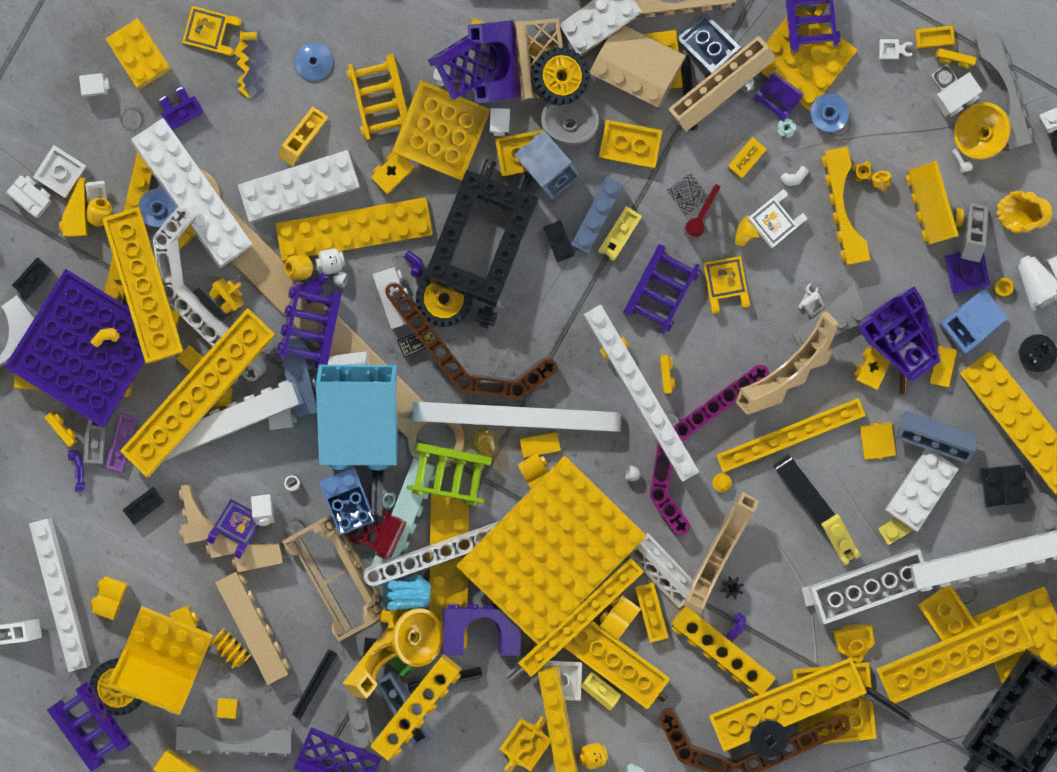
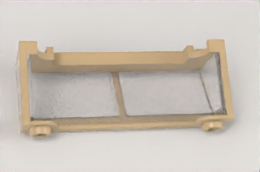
M331 514L282 541L288 553L299 556L335 620L332 623V633L338 642L375 623L381 618L382 610H388L381 606L380 602L383 598L377 587L366 583L363 577L366 569L347 534L339 535ZM368 574V580L373 581L370 575Z

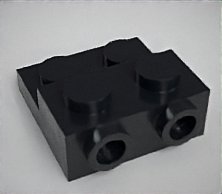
M1020 464L980 469L985 507L1025 503V499L1028 498V489L1023 486V480L1026 479L1025 468H1021Z

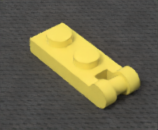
M626 206L598 252L609 256V259L614 262L642 216ZM610 242L616 245L615 250L607 247Z
M838 514L821 524L844 566L849 564V561L853 558L857 559L861 556ZM850 549L849 553L844 554L846 550Z

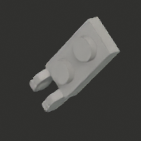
M88 419L85 433L84 463L103 465L106 426L104 428L93 425L94 422Z

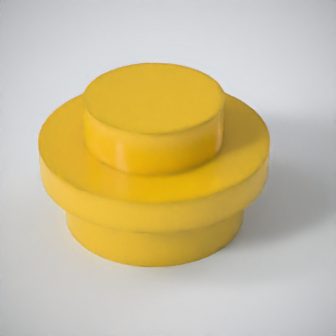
M719 473L714 476L712 485L716 491L726 492L731 487V478L727 474Z

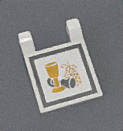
M784 189L747 218L771 248L807 220L804 213L792 220L779 204L788 195Z

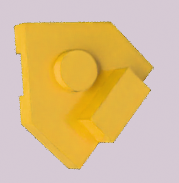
M859 622L841 626L842 629L833 630L837 651L849 658L852 657L856 663H861L865 654L875 644L871 623L861 625Z

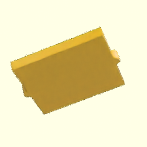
M875 422L874 425L860 426L864 460L874 458L881 460L882 457L896 456L892 422L882 424Z

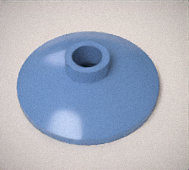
M308 43L298 50L295 57V67L304 79L319 81L327 77L331 72L333 57L329 49L324 45ZM316 58V64H310V59Z
M831 93L821 95L814 101L811 107V119L814 125L822 131L835 132L841 129L848 121L849 107L846 101L839 95ZM827 110L832 111L833 115L831 117L826 116Z
M162 189L147 191L141 197L138 204L144 222L152 227H161L177 209ZM157 204L161 206V211L159 212L154 210V206Z

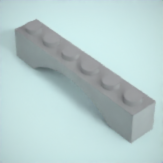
M999 32L975 39L973 43L978 59L996 74L1005 92L1007 116L1011 125L1010 137L1005 146L1006 151L1032 143L1033 133L1031 128H1027V114L1020 105L1022 98L1014 85L1016 84L1015 75L1009 69L1011 62L1008 54L1005 55L1003 49L1005 47L1003 36H999Z
M179 724L176 727V750H181V753L186 754L192 753L193 750L200 751V754H211V751H219L221 755H229L230 752H238V755H250V752L257 753L258 756H269V753H276V756L286 757L293 751V728L274 727L268 733L255 739L229 741L211 735L199 725Z

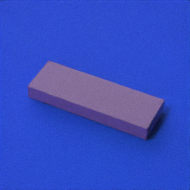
M120 413L104 468L124 473L128 458L120 450L135 435L139 418Z

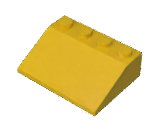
M934 161L906 171L905 180L907 186H911L913 192L910 194L913 205L917 206L918 210L916 218L923 227V231H921L923 241H927V244L930 245L959 236L938 162Z

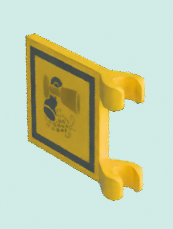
M192 6L182 43L232 56L234 49L221 45L227 23L240 27L242 20L235 16Z
M741 256L703 263L713 314L720 311L718 299L739 295L742 308H749L750 301Z

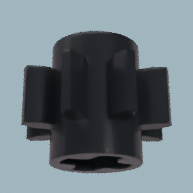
M485 305L484 309L479 308L475 320L480 323L479 327L488 329L489 325L494 327L498 314L493 312L494 307Z
M728 576L727 582L721 581L725 586L720 591L727 592V599L730 595L737 599L736 595L738 593L743 594L740 587H743L744 584L737 583L739 577L732 580ZM733 583H736L735 587L737 588V590H732L731 592H729L730 589L728 588V585H733Z

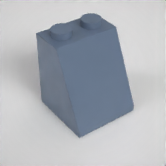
M545 131L536 134L530 143L522 146L518 153L515 154L519 162L552 200L581 176L574 164Z

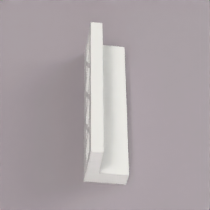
M647 533V537L628 556L633 559L678 608H681L690 590L692 579ZM638 549L643 554V558L638 557L634 551ZM649 565H653L657 572L652 571ZM662 578L667 579L670 582V586L665 585L662 582ZM675 592L680 593L685 599L680 601Z

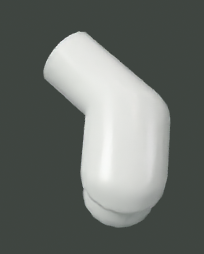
M801 166L796 174L784 173L781 176V182L786 186L799 185L809 170Z

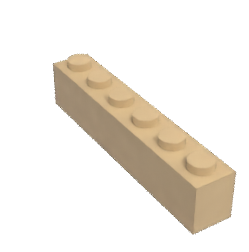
M758 35L668 110L675 121L687 132L776 60L773 52Z
M236 571L216 581L215 583L267 685L288 675L291 668L286 658H282L280 654L282 649L277 641L274 642L271 636L273 631L270 625H266L263 621L264 613L260 607H256L254 603L256 598L251 590L248 591L245 585L247 580L243 573L239 574Z

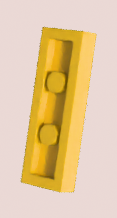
M654 582L636 586L635 589L650 643L669 638Z

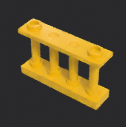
M394 54L386 55L387 61H384L383 64L358 70L354 69L353 64H349L350 70H346L348 80L353 81L363 123V126H360L362 137H366L367 141H371V133L396 127L401 128L408 112ZM382 71L390 72L391 79L388 82L359 89L358 77ZM386 90L395 91L396 98H393V101L363 107L361 96ZM393 108L395 110L399 109L400 117H397L396 120L368 126L366 115Z

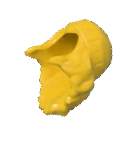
M1024 191L1010 192L1008 196H1005L997 204L998 211L996 212L1002 226L1014 233H1027L1034 228H1042L1050 222L1053 214L1052 207L1046 199L1037 197L1033 192Z

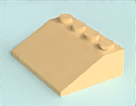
M624 25L608 37L589 73L661 108L686 55Z

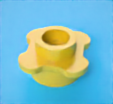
M865 161L863 164L853 165L852 169L856 175L855 181L861 182L864 179H872L873 173L871 172L870 162Z

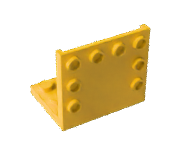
M141 606L125 648L107 686L115 691L128 694L135 699L148 702L152 706L163 708L169 713L180 715L213 634Z

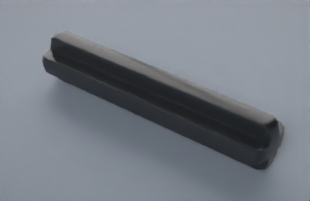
M372 470L371 517L380 518L382 517L383 470Z
M871 687L865 688L867 693L863 695L864 697L902 722H909L911 718L909 712Z

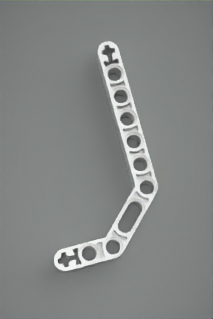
M186 202L175 209L154 235L155 261L169 305L213 347L227 332L229 327L183 284L178 238L198 214L196 204ZM166 255L169 257L171 274L168 271ZM257 356L241 375L248 381H255L266 372V364Z

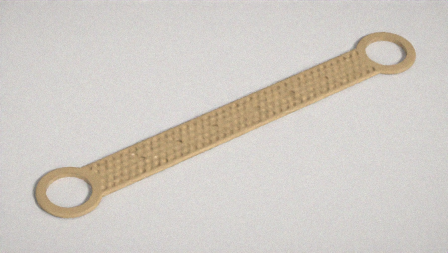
M200 170L221 199V191L217 181L209 173ZM222 200L252 243L250 249L232 260L231 263L284 315L285 308L290 303V298H288L290 287H293L295 283H301L302 285L304 281L290 279L284 271L285 262ZM298 298L296 309L319 315L326 314L327 307L325 304L312 302L309 305L304 299ZM337 315L329 356L367 351L370 365H387ZM294 317L293 325L297 329L317 334L322 333L323 325L321 323ZM309 340L319 350L320 344L317 341ZM397 375L398 430L407 438L411 456L420 459L418 452H413V446L416 444L420 428L428 422L412 421L413 402L424 401ZM446 423L455 434L456 444L454 450L463 452L465 437L460 424ZM427 458V462L436 465L435 469H437L438 460ZM448 459L445 463V468L455 463V460Z

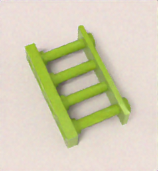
M422 443L414 444L413 452H418L420 459L415 485L406 486L407 490H412L411 494L423 496V493L466 501V505L476 507L478 504L485 502V499L477 498L481 471L484 469V466L491 465V457ZM430 455L437 456L436 460H438L433 489L422 487L427 458H430ZM448 459L455 460L456 464L451 492L441 491L445 463ZM466 462L472 463L474 467L469 496L459 494L463 467L466 465Z

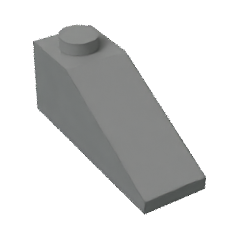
M969 203L961 248L962 259L980 262L987 236L988 207Z

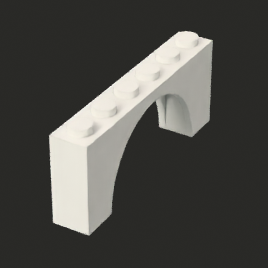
M16 295L1 306L8 319L9 337L6 347L0 355V367L5 366L35 318L34 313L19 295Z

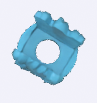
M414 574L410 578L394 579L382 583L384 587L382 589V598L384 600L380 603L383 608L388 610H408L416 608L425 609L429 606L431 586L420 574Z

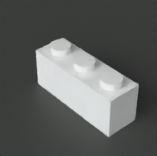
M393 267L373 274L391 329L406 325V321L385 294V287L388 283L397 282L401 285V281H404L401 271ZM390 287L391 292L389 294H394L397 297V300L394 301L395 303H397V301L400 298H402L397 293V290L399 288L397 287L394 289L393 287ZM407 301L402 302L400 305L402 311H408L411 308Z

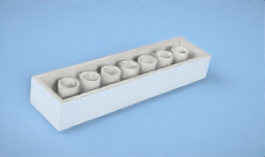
M164 118L131 139V144L176 208L186 202L196 204L198 214L189 226L219 268H222L252 247L249 238Z

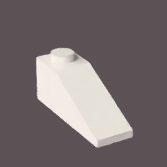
M39 619L0 624V645L42 638Z

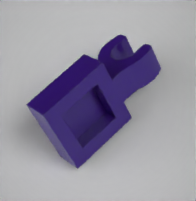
M322 272L315 281L308 278L301 285L300 290L320 295L323 292L320 286L329 279V276ZM305 300L309 305L313 302Z

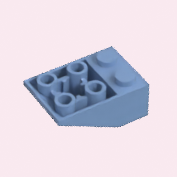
M983 288L938 324L963 354L987 337L1007 319V316L985 288Z
M356 467L319 481L339 535L375 522V518L371 517V506Z

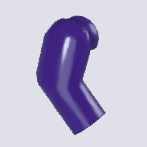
M737 613L733 617L736 625L726 634V637L731 642L744 630L746 617L742 616L741 613Z

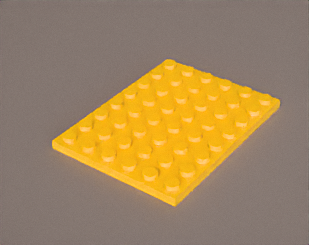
M564 455L456 566L538 645L587 598L647 535Z

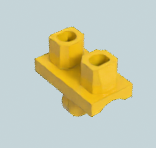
M221 278L212 284L213 288L209 294L215 300H218L221 296L225 299L226 302L221 307L226 314L236 311L245 305L244 301L240 298L243 295L239 290L242 286L240 282L235 285L231 280L226 282L224 278Z
M382 610L380 621L389 623L388 628H394L398 619L408 610Z

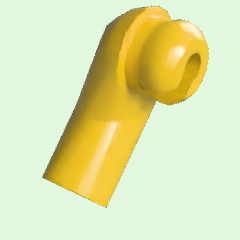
M113 328L101 329L90 342L98 348L104 340L115 342L119 339L120 335Z

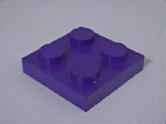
M984 252L980 262L962 259L961 253L944 256L951 293L991 286Z

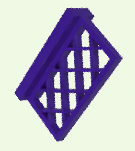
M466 35L428 59L430 66H436L452 100L473 89V83L483 82L496 74L498 58L491 45L485 43L487 49L483 51L481 50L482 43L469 44V36ZM470 49L475 51L474 59L469 57ZM480 54L485 56L484 64L479 62ZM457 57L463 59L462 67L456 65ZM490 59L494 61L495 69L489 67ZM468 62L473 64L472 72L467 70ZM445 64L451 67L450 75L446 73L443 67ZM478 67L483 69L482 76L477 75ZM455 70L461 72L460 80L455 78ZM466 74L471 76L470 84L465 82ZM454 82L459 84V89L457 93L453 88Z
M311 727L293 769L300 772H344L341 771L340 767L347 765L350 772H376L382 758ZM311 736L319 737L322 742L314 744ZM335 744L339 750L332 752L329 745ZM324 746L327 754L320 755L317 748ZM312 750L316 757L312 758L304 753L305 751ZM351 751L355 753L357 758L349 760L346 753ZM342 754L345 761L337 763L334 756ZM330 757L333 765L324 763L322 759ZM369 759L375 762V765L367 768L364 760ZM359 762L362 769L355 771L352 764Z

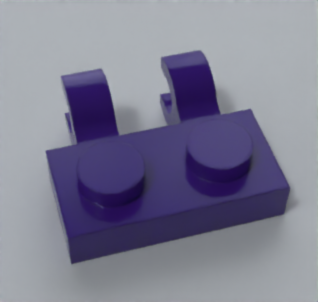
M184 87L176 90L182 103L175 107L172 106L168 97L165 96L159 99L166 111L161 116L172 131L204 113L195 96L189 98Z

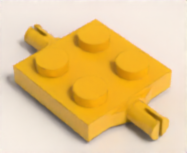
M541 716L535 725L527 722L522 717L499 748L510 759L504 768L505 771L511 772L516 764L525 767L529 771L533 769L551 743L550 737L542 731V727L547 722L546 718Z

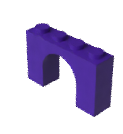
M513 20L467 25L469 44L487 43L493 47L498 58V68L495 76L487 82L473 83L475 103L520 98Z
M448 604V607H442V654L464 655V632L467 625L476 618L488 617L495 622L498 629V654L501 656H520L521 628L496 604H486V607H478V604H467V607H459V604Z

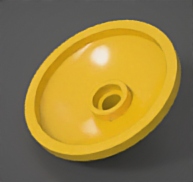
M981 102L968 107L961 113L955 124L954 139L957 147L966 156L977 160L988 159L997 155L1006 146L1010 137L1011 125L1009 118L1004 110L992 103ZM989 131V135L984 137L985 132Z
M420 608L411 609L398 619L392 638L393 647L398 658L409 666L421 667L429 664L437 657L442 647V626L439 619L432 612Z

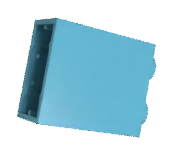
M319 365L316 379L319 465H329L330 468L335 470H345L351 467V465H367L372 470H384L390 465H397L399 447L397 365Z

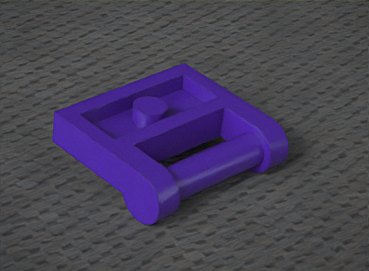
M773 71L753 97V100L762 103L779 116L778 119L784 121L804 94ZM765 91L787 107L785 111L763 95Z

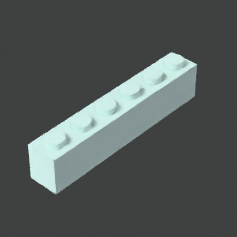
M414 457L392 512V515L407 521V524L393 556L388 557L387 560L401 556L402 552L406 553L410 543L407 541L409 534L413 535L417 525L414 523L416 516L420 517L424 506H421L423 498L427 500L429 495L427 493H423V496L411 494L412 490L406 489L407 485H415L419 458ZM429 462L426 463L422 487L428 488L429 482H434L436 465ZM375 555L372 566L387 560ZM389 565L386 571L393 574L396 567Z

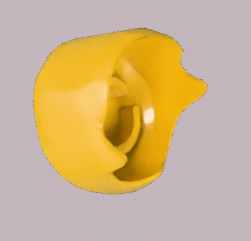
M748 215L737 226L735 232L736 245L746 246V243L752 241V238L760 237L758 231L747 219L750 217Z

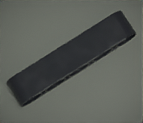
M787 454L773 466L826 534L821 524L835 516V513L792 457Z

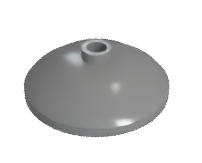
M580 97L578 100L562 106L548 103L543 109L541 124L543 130L554 141L575 145L593 137L598 129L599 115L596 108L588 100Z

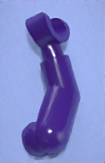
M68 450V460H74L75 478L77 480L75 492H82L85 489V481H83L84 465L81 453L78 450Z

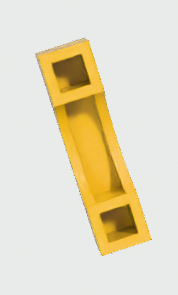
M387 627L342 683L354 697L367 699L378 685L376 675L380 668L392 658L397 657L392 639L394 628Z

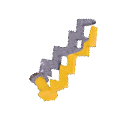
M240 31V41L233 54L241 58L237 64L245 73L236 81L242 84L238 90L249 98L250 96L245 89L251 86L245 80L251 76L254 79L251 85L258 90L252 97V100H255L265 91L259 85L264 79L257 74V70L267 63L259 55L267 50L268 47L261 40L260 31ZM244 40H257L252 45L256 50L249 54L256 61L251 67L244 64L250 59L242 52L243 49L248 47L243 42Z

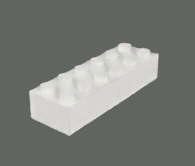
M348 150L238 184L246 214L251 223L361 188Z
M915 548L808 586L820 623L827 624L919 591L920 589H916L914 586L910 565L924 562L920 549Z

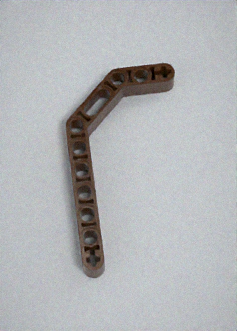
M390 282L385 287L387 298L454 386L461 392L521 399L557 371L556 362L551 357H544L515 379L467 373L402 286L397 282ZM390 287L394 289L399 288L397 293L402 298L397 303L394 302L397 300V297L394 294H389L391 292ZM409 302L411 308L408 311H402L400 309L401 303ZM413 318H422V324L417 327L412 325ZM427 332L434 334V339L430 342L425 341L423 338ZM437 348H444L446 350L445 355L442 357L436 356L435 351ZM546 362L551 364V370L544 369ZM449 363L457 364V369L454 372L447 370ZM537 368H539L542 371V373L544 374L543 376H541L539 371L536 370ZM535 373L538 375L537 380L533 383L529 382L528 376ZM467 378L469 380L468 385L460 387L458 385L460 379ZM482 380L500 382L503 384V389L499 392L481 390L477 385ZM521 385L522 392L514 394L512 392L513 387Z
M664 709L660 715V724L677 759L684 764L706 772H731L735 767L740 768L742 772H761L843 735L850 729L848 716L840 713L788 736V743L792 744L794 749L791 752L784 750L773 760L761 757L755 752L734 760L691 744L674 709ZM667 714L669 717L673 716L671 721L673 725L672 728H670L671 724L669 720H664ZM838 720L845 722V726L841 727L838 725ZM831 723L835 728V732H832V727L830 725ZM820 728H827L829 733L826 736H821L818 733ZM678 731L682 734V738L676 740L672 737V733ZM805 735L810 736L812 739L808 744H804L801 741V738ZM688 749L691 754L688 757H683L680 751ZM701 755L721 761L724 766L721 769L713 768L700 763L698 757ZM757 760L759 766L753 768L749 765V761Z

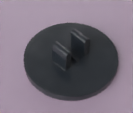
M765 720L758 723L750 734V745L753 751L764 758H773L780 755L788 744V733L785 727L774 720Z

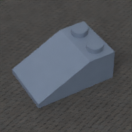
M706 13L677 38L709 75L742 49Z

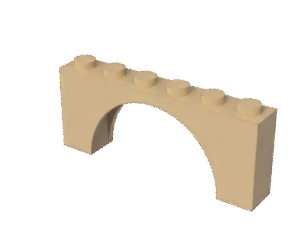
M635 0L642 11L638 16H644V19L656 17L655 14L662 13L663 16L675 15L674 12L682 11V14L694 13L696 9H701V12L712 11L713 7H720L721 10L730 9L736 3V0H687L680 3H667L660 0Z

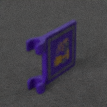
M230 499L206 541L213 544L219 533L239 544L235 550L234 557L240 559L260 525H255L251 509Z

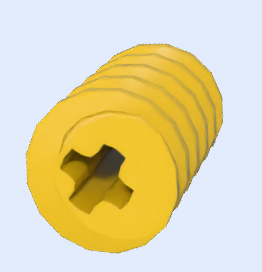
M224 628L212 639L210 647L217 645L215 652L222 650L220 657L228 656L226 663L233 661L231 668H239L252 654L245 655L247 648L240 650L242 643L234 644L236 637L229 639L231 632L229 631L224 634Z

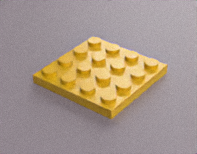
M802 6L795 8L796 16H813ZM786 17L766 42L776 60L760 73L768 79L773 71H775L804 94L798 103L811 111L814 101L826 92L857 52V49L841 37V43H838L837 48H833L832 41L802 44L798 52L790 53ZM824 23L800 25L797 28V33L801 37L831 34V29Z
M420 80L392 152L462 181L491 109L462 97L452 100L448 91Z
M1044 586L973 616L979 626L1019 609L1035 644L1027 649L1049 664L1057 665V614ZM1025 650L993 663L1002 684Z
M869 662L854 663L864 687H871ZM829 666L792 669L793 681ZM863 695L798 721V732L841 713L848 716L850 729L845 734L823 744L876 739L873 702ZM838 720V725L844 727L845 722ZM831 723L830 725L832 727V732H835V728ZM823 727L819 729L818 733L821 736H826L829 730ZM807 735L801 738L804 744H808L812 740Z

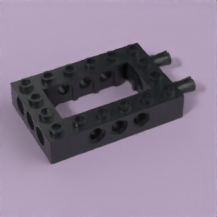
M485 159L480 174L466 170L425 272L424 280L496 308L537 204L538 197L526 192L532 176L528 174L524 181L526 173H521L516 188L507 186L491 179L497 163L492 161L488 168L490 159ZM476 198L484 200L485 203L490 202L498 205L503 210L508 209L512 211L486 278L450 265L456 247L459 245L463 229L467 225L471 209L473 210Z
M1025 650L963 740L962 745L973 754L963 767L964 770L975 772L983 761L1000 772L1043 771L1057 751V704L1020 758L992 740L998 737V732L1006 720L1009 721V716L1017 704L1020 705V700L1026 691L1032 688L1034 684L1032 675L1042 684L1048 685L1057 692L1056 667L1030 650Z

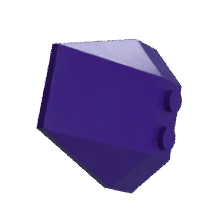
M915 286L886 301L864 317L858 325L867 343L911 382L940 362L925 302Z

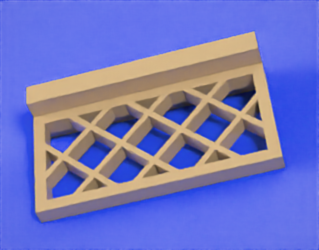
M559 18L514 22L521 101L540 98L537 94H534V84L531 81V67L543 51H548L545 48L551 41L557 47H563ZM554 23L555 32L550 36L543 29L547 24ZM533 25L539 31L532 38L527 34L526 26ZM540 33L549 38L544 47L535 40ZM532 43L541 49L536 57L529 53V47ZM557 73L558 80H564L563 73Z

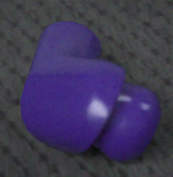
M408 250L403 258L411 263V276L418 278L423 274V261Z

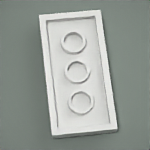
M592 0L563 21L560 27L575 52L583 56L640 15L642 11L635 0Z
M924 449L887 505L885 511L917 532L959 468L938 453Z

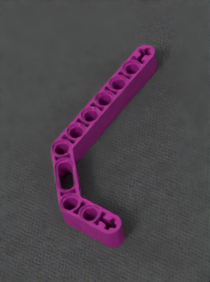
M764 365L754 366L674 424L673 428L680 440H685L736 403L741 389L739 387L741 380L746 379L749 381V385H751L753 381L748 375L751 374V377L757 374L756 370L759 369L764 370L763 378L769 375L768 368ZM757 377L754 379V381L757 382L763 378ZM730 390L733 392L734 398L732 401L727 402L724 399V393ZM711 402L718 404L719 408L715 413H711L708 410ZM696 413H700L703 416V421L700 424L693 422V416ZM684 424L687 426L688 431L685 435L678 434L677 428L679 425ZM657 442L649 495L674 532L684 535L689 531L690 524L668 494L672 470L670 462L666 479L664 481L656 479L658 459L661 455H665ZM655 490L663 491L664 496L661 500L653 498ZM666 506H674L675 512L673 515L668 516L665 514L664 509ZM680 514L681 516L677 518L681 523H686L684 525L685 529L677 530L676 528L678 527V524L675 522V520H673L672 523L670 522V520L676 518V516Z

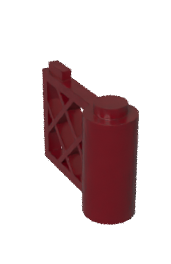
M715 184L698 216L690 219L685 224L684 233L688 238L696 239L704 233L705 225L702 220L721 187L720 185Z
M382 510V515L386 517L381 525L378 524V520L375 518L373 529L368 531V527L365 525L362 526L363 534L356 535L357 529L350 531L348 536L351 537L350 541L357 545L363 543L373 548L377 552V556L387 560L388 557L393 556L407 521ZM376 533V539L373 544L369 535Z

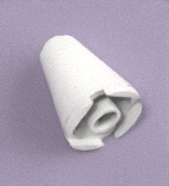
M1028 255L1019 261L1018 269L1032 311L1037 310L1036 306L1038 305L1043 308L1057 300L1056 278L1035 257Z

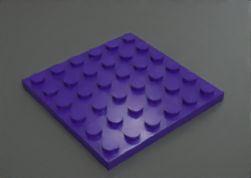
M65 269L4 367L104 428L143 366L145 359L129 307ZM113 328L119 333L120 337L117 341L104 340L98 348L90 342L101 329Z

